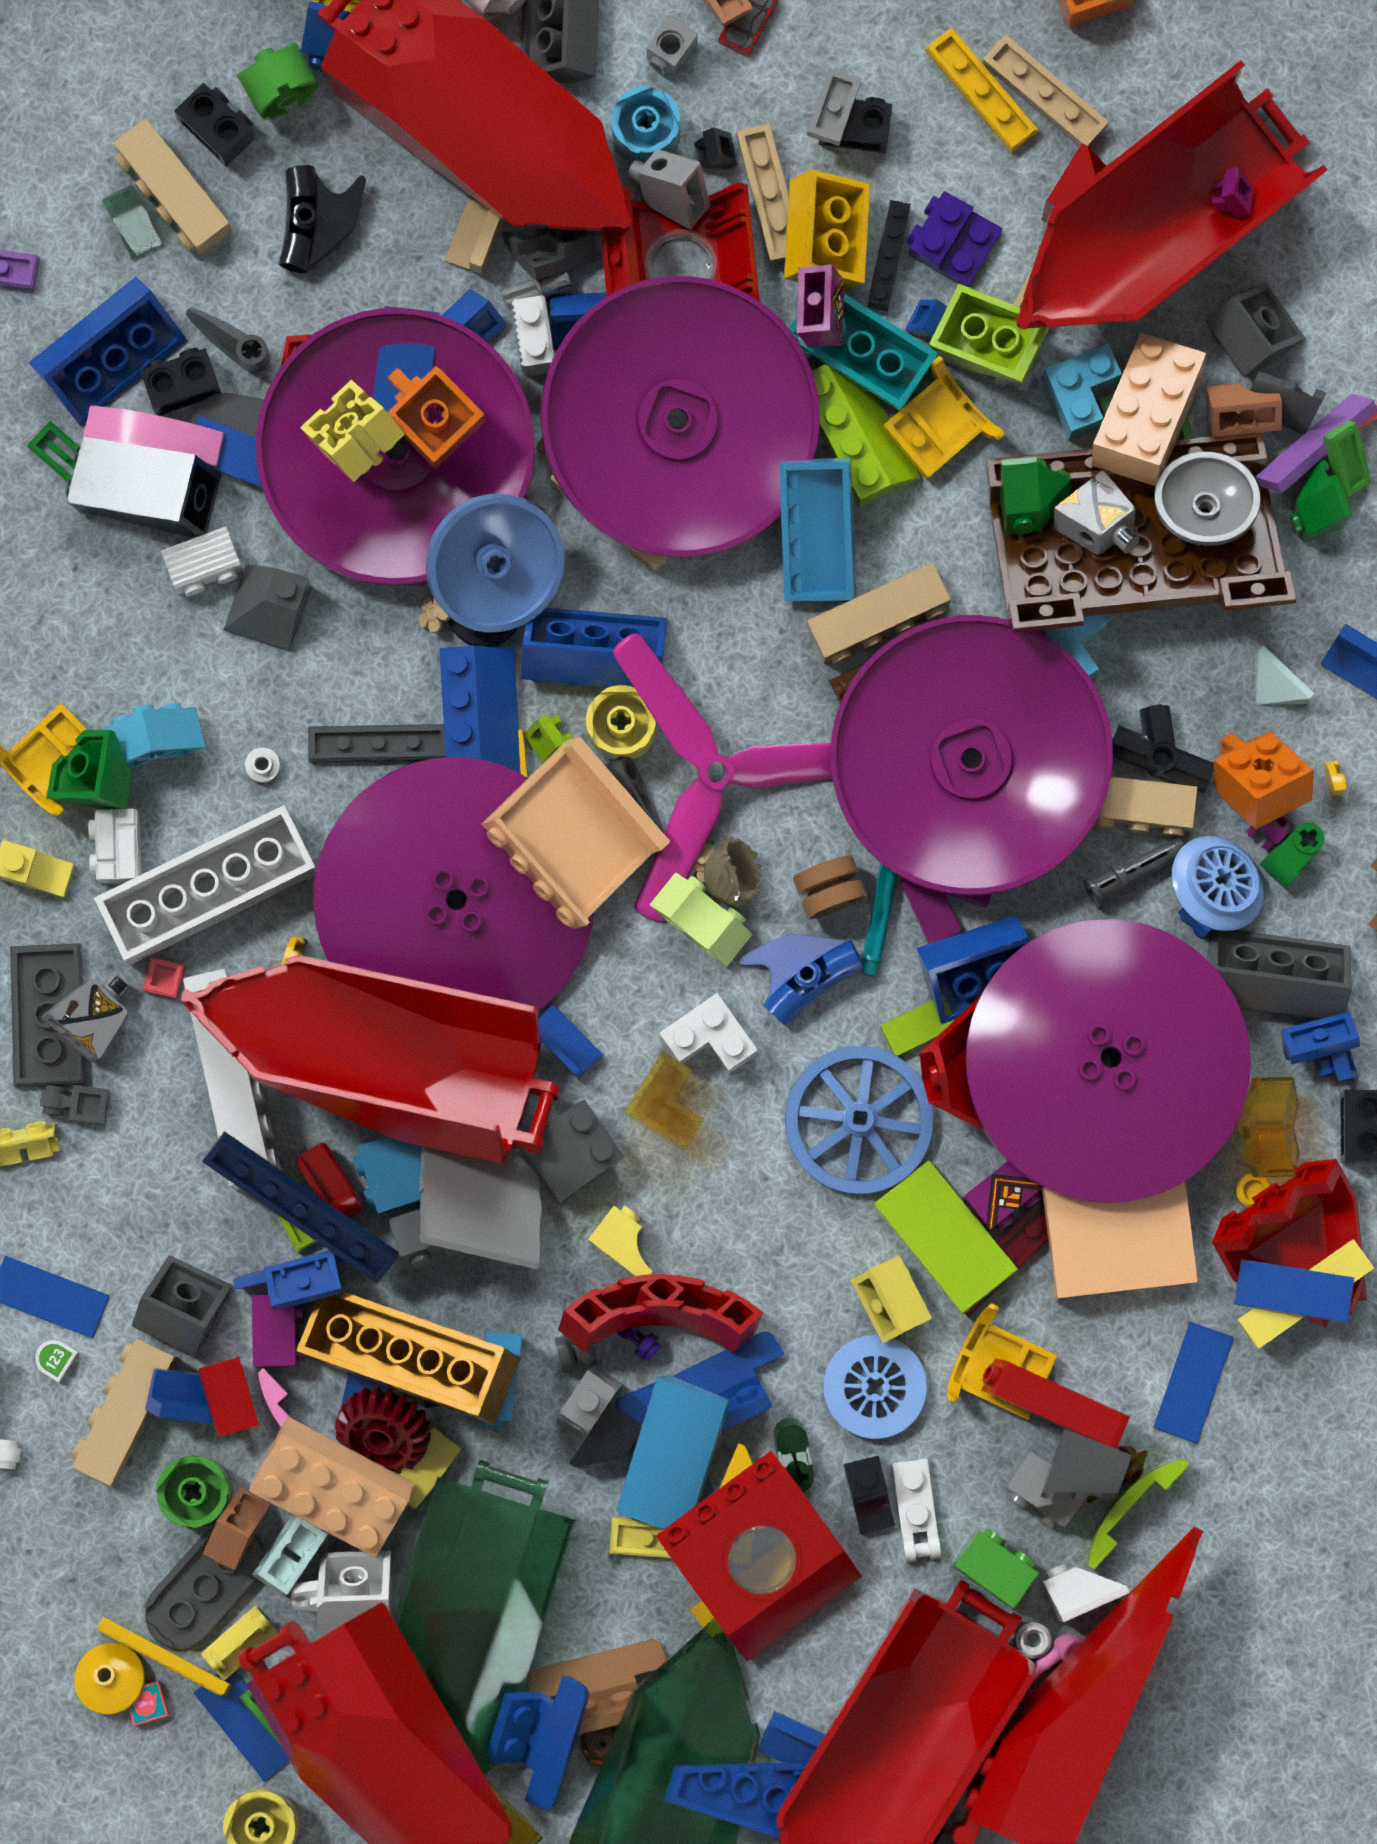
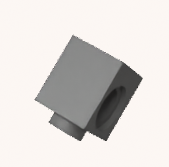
M669 15L646 48L647 59L650 60L648 62L649 65L663 75L668 72L675 77L698 45V33ZM666 44H675L679 47L678 52L675 54H666L661 49Z

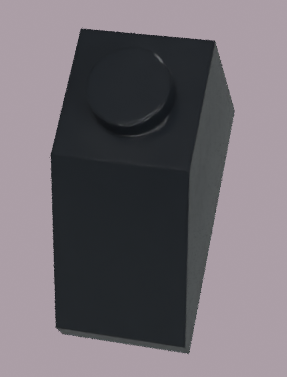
M611 1403L608 1404L569 1464L574 1467L625 1458L629 1452L634 1454L642 1424Z

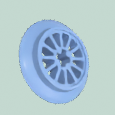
M1203 836L1189 841L1177 853L1172 867L1174 891L1182 907L1196 921L1212 929L1233 931L1249 925L1258 916L1265 897L1263 877L1254 860L1243 848L1222 837ZM1230 861L1235 864V867H1229ZM1240 869L1242 874L1236 875L1235 871ZM1216 878H1218V879H1222V878H1223V879L1225 880L1226 884H1225V885H1224L1223 883L1218 884V883L1216 882ZM1200 887L1206 888L1207 891L1204 893ZM1209 894L1212 895L1213 900H1210V899L1208 898V895H1209Z
M868 1335L848 1342L832 1357L824 1376V1397L830 1413L844 1429L864 1438L882 1439L902 1432L916 1420L926 1399L927 1381L923 1366L914 1352L896 1339L882 1343L878 1335ZM870 1356L874 1358L873 1373L869 1372L863 1358ZM878 1357L889 1360L881 1374L878 1373ZM859 1362L866 1377H862L851 1369L852 1365ZM891 1364H896L900 1372L886 1378L885 1374ZM847 1373H850L862 1383L846 1384L845 1378ZM900 1375L904 1376L905 1386L889 1385L891 1380ZM869 1378L874 1381L879 1378L883 1380L884 1384L881 1386V1389L884 1393L880 1397L876 1393L871 1396L867 1394L866 1390L869 1385L866 1381ZM858 1388L861 1389V1392L847 1399L844 1389ZM904 1390L903 1401L898 1400L889 1394L888 1391ZM864 1396L865 1400L858 1411H855L850 1406V1402ZM884 1397L899 1405L893 1413L890 1412ZM869 1400L872 1401L871 1418L861 1415ZM877 1401H880L887 1416L876 1417Z

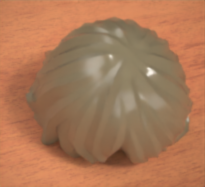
M726 836L716 852L710 855L704 868V882L711 896L716 897L718 902L724 903L729 907H744L755 900L761 889L755 886L762 876L757 871L762 865L754 862L758 853L751 850L750 845H746L739 838L734 839L733 837L729 838Z

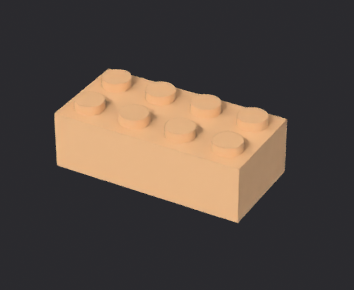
M1140 332L1093 443L1091 466L1156 486L1158 478L1167 465L1204 376L1206 353Z
M287 1417L257 1469L249 1491L376 1558L409 1502L414 1483L300 1422Z

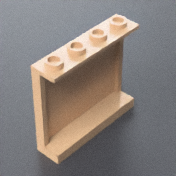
M580 736L563 743L482 823L488 831L487 836L489 840L497 847L504 849L511 857L510 863L532 881L534 884L533 889L537 895L549 901L557 910L556 915L558 919L573 929L587 926L590 923L587 918L652 853L661 851L670 842Z
M1185 1181L1164 1193L1146 1199L1109 1204L1071 1199L1042 1187L1054 1284L1051 1285L1052 1299L1198 1282Z

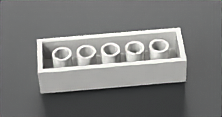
M283 805L95 897L94 900L123 960L130 966L314 876L316 867L286 806Z
M225 969L183 978L185 990L188 989L191 992L206 989L209 982L231 975ZM191 1013L218 1138L224 1131L282 1171L278 1152L274 1148L270 1149L268 1138L274 1137L270 1117H267L266 1113L262 1114L260 1104L266 1103L262 1083L255 1081L235 1057H232ZM228 1180L229 1186L234 1190H242Z

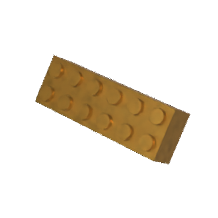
M346 1292L316 1300L296 1350L314 1361L378 1384L392 1387V1389L493 1425L497 1421L521 1357L504 1347Z

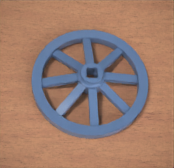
M866 1046L840 1048L821 1056L810 1064L797 1079L791 1090L785 1115L786 1134L790 1148L805 1172L817 1182L832 1190L855 1195L881 1192L907 1178L917 1168L928 1150L934 1123L932 1104L928 1103L924 1084L918 1074L899 1057L887 1051ZM863 1060L857 1102H853L829 1071V1067L844 1061ZM873 1062H877L897 1072L904 1081L870 1105L868 1097ZM819 1075L845 1110L839 1111L800 1106V1102L809 1084ZM912 1089L919 1105L921 1124L878 1117L877 1113ZM862 1113L866 1116V1123L863 1126L854 1124L853 1116L855 1114ZM798 1117L842 1122V1126L807 1152L799 1134ZM875 1127L919 1135L913 1152L901 1166L874 1130ZM849 1134L852 1138L845 1179H841L823 1170L814 1160ZM863 1137L868 1139L890 1170V1174L875 1180L856 1181Z

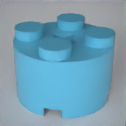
M649 86L632 88L619 98L612 113L611 124L613 141L620 154L631 163L635 160L646 163L655 151L662 150L673 153L680 140V112L674 99L666 92L652 89ZM646 122L648 126L652 127L649 129H645L644 127H640V124Z

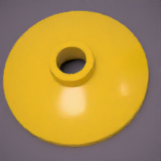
M104 1643L89 1650L78 1663L74 1676L75 1691L80 1701L93 1712L104 1715L117 1714L129 1708L140 1696L145 1681L144 1667L138 1655L129 1647L119 1643ZM106 1670H110V1679L102 1682L101 1674Z

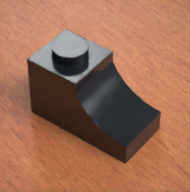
M879 1455L843 1464L860 1534L895 1526Z

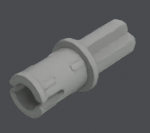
M567 271L539 280L531 277L530 282L505 290L502 293V297L506 307L511 309L513 300L541 295L547 298L557 293L572 290Z

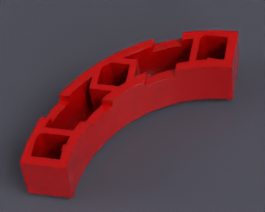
M650 1274L619 1279L616 1284L606 1286L600 1290L596 1288L586 1293L563 1311L558 1330L579 1349L586 1352L600 1340L619 1331L641 1326H671L701 1334L734 1354L756 1332L764 1312L730 1290L723 1292L714 1287L704 1285L705 1281L681 1275Z

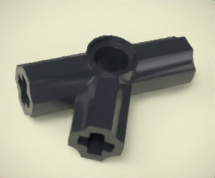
M1153 705L1139 710L1142 734L1123 726H1118L1112 740L1113 757L1145 769L1154 777L1167 778L1182 785L1197 786V791L1206 792L1214 772V763L1176 748L1169 705ZM1158 752L1166 753L1170 757L1171 763L1167 766H1159L1154 762L1152 756Z

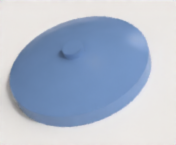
M495 493L481 495L457 506L436 528L426 555L427 582L438 605L457 623L481 632L508 631L534 619L554 598L564 572V548L554 523L541 509L530 501L510 494Z

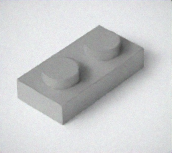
M828 69L807 130V136L840 146L862 78L834 69Z

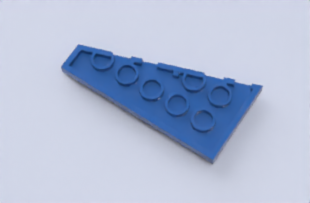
M808 1762L675 1765L664 1801L779 1839L777 1813Z

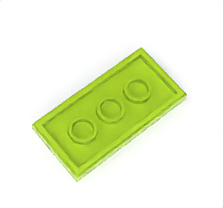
M929 1160L874 1203L876 1209L962 1315L1018 1271L1013 1262Z

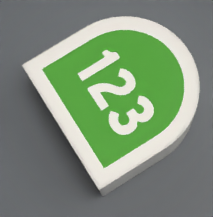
M50 1340L38 1348L35 1356L36 1365L41 1372L61 1383L79 1352L61 1341Z

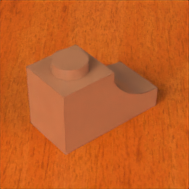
M1240 383L1206 386V418L1212 437L1282 430V400L1280 394L1253 392L1243 388Z
M240 1487L217 1520L203 1554L212 1558L216 1563L235 1570L246 1554L272 1503Z

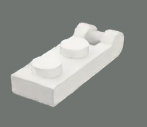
M920 1459L891 1463L905 1562H917L916 1558L930 1556L931 1560L940 1559L941 1549L928 1460ZM926 1531L928 1542L914 1544L913 1533Z

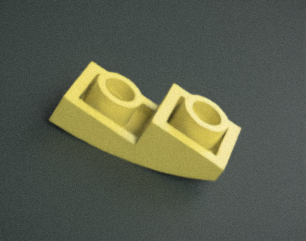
M434 1427L430 1429L431 1441L424 1458L414 1466L413 1470L403 1467L401 1474L396 1473L414 1483L409 1502L407 1503L413 1510L423 1501L461 1450V1448Z

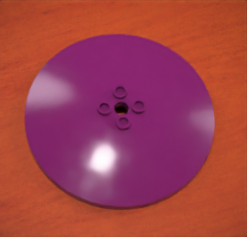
M667 276L640 281L619 289L590 308L574 324L558 347L547 372L541 400V431L547 460L554 478L573 507L591 525L616 542L638 551L667 557H694L724 551L752 538L772 524L781 515L779 463L814 459L820 428V408L814 376L806 355L788 327L774 312L744 291L725 283L693 276ZM672 410H680L686 415L687 421L684 428L674 429L669 425L668 414Z
M381 308L363 311L337 320L314 333L297 347L276 373L265 395L257 423L256 462L259 479L267 502L282 529L300 549L322 566L353 580L375 585L406 586L427 583V550L431 538L441 521L460 504L481 495L501 493L525 499L534 466L535 443L531 413L525 394L509 365L490 344L469 328L441 315L417 309ZM403 343L435 347L433 368L437 366L485 414L486 422L436 470L404 437H401L396 443L403 444L407 449L406 456L403 459L394 461L387 456V452L379 451L383 456V461L377 466L372 465L365 474L353 482L336 464L334 465L320 452L300 427L320 408L325 412L334 403L331 398L350 380L364 390L369 397L373 398L379 347ZM435 411L429 413L430 423L434 424V421H436V424L442 421V412L438 411L437 415Z
M959 615L926 622L905 631L880 648L862 666L850 683L838 708L832 730L830 759L833 785L844 817L855 836L874 858L896 875L923 888L945 894L983 896L1006 892L1036 881L1063 863L1081 845L1098 819L1106 800L1111 780L1113 744L1107 713L1096 687L1080 664L1063 647L1037 630L1013 633L1007 619L983 615ZM968 750H975L982 756L981 764L973 769L967 768L961 761L962 755Z
M444 757L428 759L396 769L379 778L359 793L348 804L330 830L320 852L315 871L313 886L315 925L328 962L537 1007L538 1011L547 1005L565 986L580 963L591 934L594 912L587 918L590 921L587 926L573 929L563 924L556 915L557 910L552 904L537 895L533 889L534 884L525 874L518 872L510 863L511 857L503 848L494 845L487 836L488 831L482 823L528 778L514 770L492 762L465 757ZM454 889H459L466 895L465 905L458 910L451 909L446 903L448 893Z
M1098 919L1071 923L1038 936L1021 947L1000 967L984 989L971 1019L966 1041L965 1066L969 1095L976 1116L994 1147L1007 1162L1022 1175L1051 1192L1071 1199L1109 1204L1132 1202L1164 1193L1194 1176L1214 1158L1232 1134L1241 1116L1250 1082L1251 1055L1247 1028L1241 1009L1223 977L1206 958L1181 939L1158 928L1127 920ZM1113 1048L1118 1051L1121 1060L1117 1067L1108 1068L1104 1066L1101 1061V1053L1104 1049Z

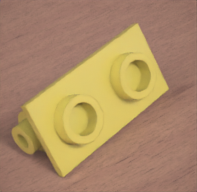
M37 1121L26 1125L25 1129L21 1130L0 1129V1167L22 1162L21 1149L27 1150L29 1161L54 1156V1152L60 1151L58 1138L51 1139L55 1135L56 1123L46 1124L45 1121Z
M254 1606L205 1649L201 1655L225 1681L241 1667L238 1661L240 1652L248 1647H257L278 1634V1631L258 1608Z

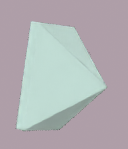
M1263 645L1255 655L1256 703L1258 705L1306 704L1314 693Z

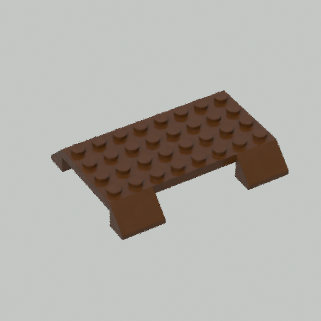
M1261 432L1222 437L1208 436L1179 439L1176 441L1166 465L1167 467L1174 460L1190 453L1216 452L1239 461L1255 478L1256 475L1267 467V454L1263 434ZM1093 448L986 459L990 515L1007 620L1013 633L1084 625V616L1218 603L1225 611L1296 603L1291 572L1285 571L1269 489L1260 487L1259 484L1260 506L1256 520L1250 529L1241 537L1229 543L1204 546L1184 541L1164 526L1155 508L1154 495L1156 486L1091 466ZM1036 456L1046 461L1048 468L1054 471L1062 469L1070 473V495L1103 470L1135 508V521L1132 531L1139 536L1137 546L1131 552L1125 553L1114 544L1104 553L1095 554L1054 529V517L1039 532H1031L1026 535H1005L1000 504L1001 460ZM1208 509L1200 510L1203 513H1210Z

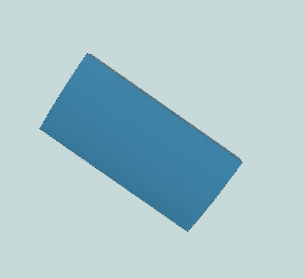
M852 458L780 462L784 602L845 601L854 599L856 596Z
M671 1375L657 1377L616 1512L665 1529L698 1505L731 1400Z

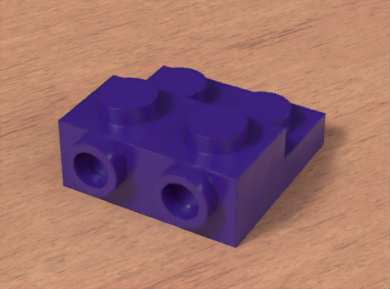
M943 191L940 198L933 196L924 211V214L928 216L924 225L921 227L916 224L907 239V243L911 245L908 255L954 282L969 287L1003 228L973 212L974 207Z

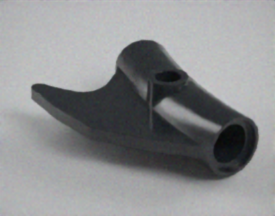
M298 165L285 170L287 210L284 240L278 263L280 267L295 273L306 274L309 268L330 254L353 232L365 191L366 178L363 175L359 176L345 192L337 194L331 192L316 174L314 166ZM304 218H310L308 221H302Z

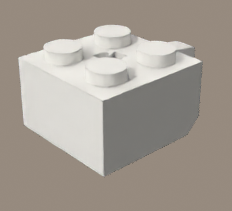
M364 1551L327 1553L320 1559L319 1580L295 1583L291 1591L293 1610L316 1611L319 1634L331 1632L381 1602L385 1604L392 1616L394 1582L391 1551H379L376 1558Z

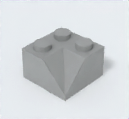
M1031 1451L1025 1452L1002 1487L1009 1492L1005 1498L1021 1509H1026L1029 1505L1038 1511L1035 1518L1051 1529H1054L1056 1524L1065 1528L1086 1498L1073 1499L1072 1493H1054L1051 1499L1040 1497L1051 1464Z

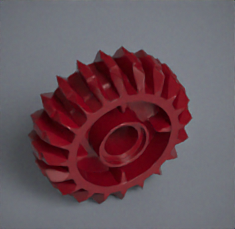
M379 1386L372 1391L364 1387L359 1393L353 1392L348 1400L342 1404L335 1421V1429L337 1430L335 1440L392 1472L395 1470L401 1474L403 1467L413 1470L414 1466L424 1458L431 1441V1422L425 1420L426 1411L417 1410V1401L409 1402L406 1400L405 1393L398 1396L393 1393L392 1387L387 1392H383Z

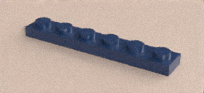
M224 1131L205 1154L202 1160L204 1164L374 1282L378 1283L396 1262L399 1256L398 1251Z

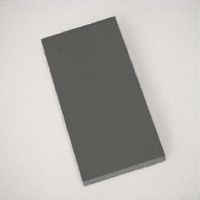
M82 944L10 946L14 1086L85 1084V1057L41 1018L47 1011L83 984Z

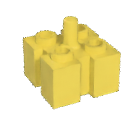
M350 380L331 398L334 403L325 412L320 408L300 428L325 457L334 465L336 464L346 476L355 482L372 465L377 466L383 461V456L379 451L385 453L392 449L405 433L379 403L372 397H369L364 390Z

